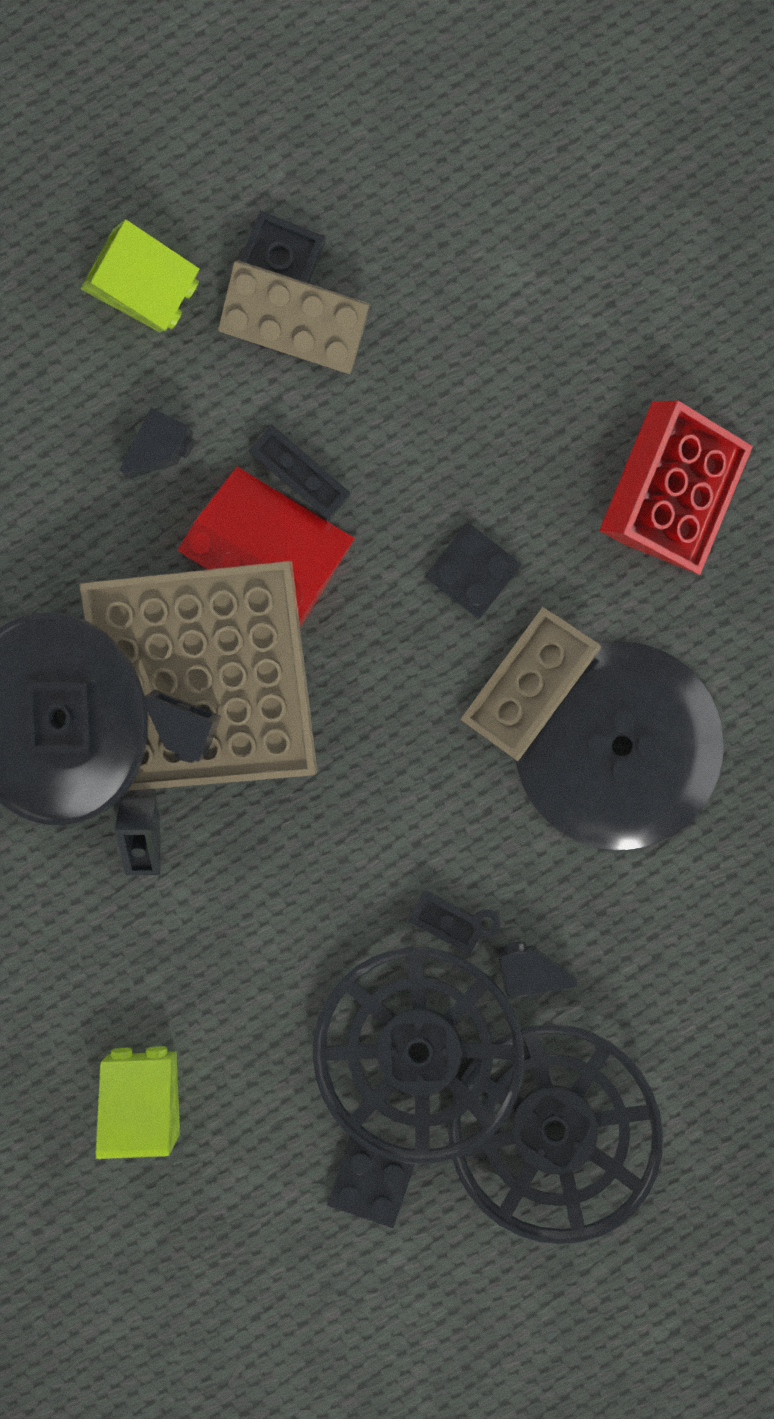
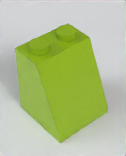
M125 219L112 230L80 289L152 329L163 332L167 328L173 329L180 319L182 311L178 308L184 297L189 299L196 290L199 281L195 277L200 269Z
M165 1046L149 1047L146 1049V1053H132V1048H116L111 1050V1054H107L100 1064L96 1159L169 1156L180 1136L177 1053L167 1052V1047Z

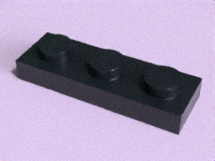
M272 424L249 450L251 455L328 521L351 496V493Z

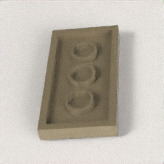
M237 260L234 261L218 331L351 374L371 304Z
M542 607L460 720L512 758L519 761L601 649L600 644Z

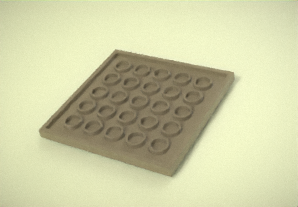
M292 561L80 584L85 620L107 633L125 652L140 679L144 696L154 690H158L221 716L208 755L199 762L188 763L177 759L174 756V752L165 749L148 714V737L145 754L138 774L127 791L312 776L317 774Z

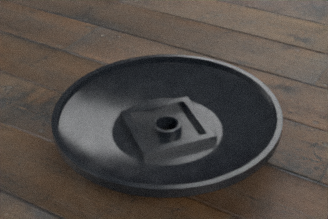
M36 613L19 617L0 627V803L18 816L40 824L69 825L94 818L105 812L126 793L133 783L146 750L148 714L140 679L120 646L107 633L84 619L63 613ZM59 709H62L66 714V724L64 727L60 726L56 719Z
M616 641L599 643L601 649L519 761L516 760L517 771L523 788L534 807L543 818L566 836L589 846L602 849L628 850L646 847L665 840L683 829L699 814L709 800L718 781L723 762L724 742L721 720L717 707L704 684L693 671L674 656L649 645L635 642ZM621 735L627 737L631 745L629 752L624 756H618L612 750L613 740Z

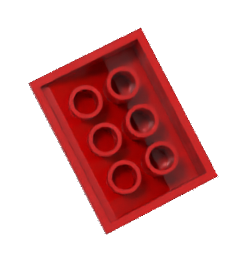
M678 400L652 401L599 532L624 545L700 575L753 446Z
M236 467L195 520L177 551L207 570L292 561L301 627L355 538L241 468Z

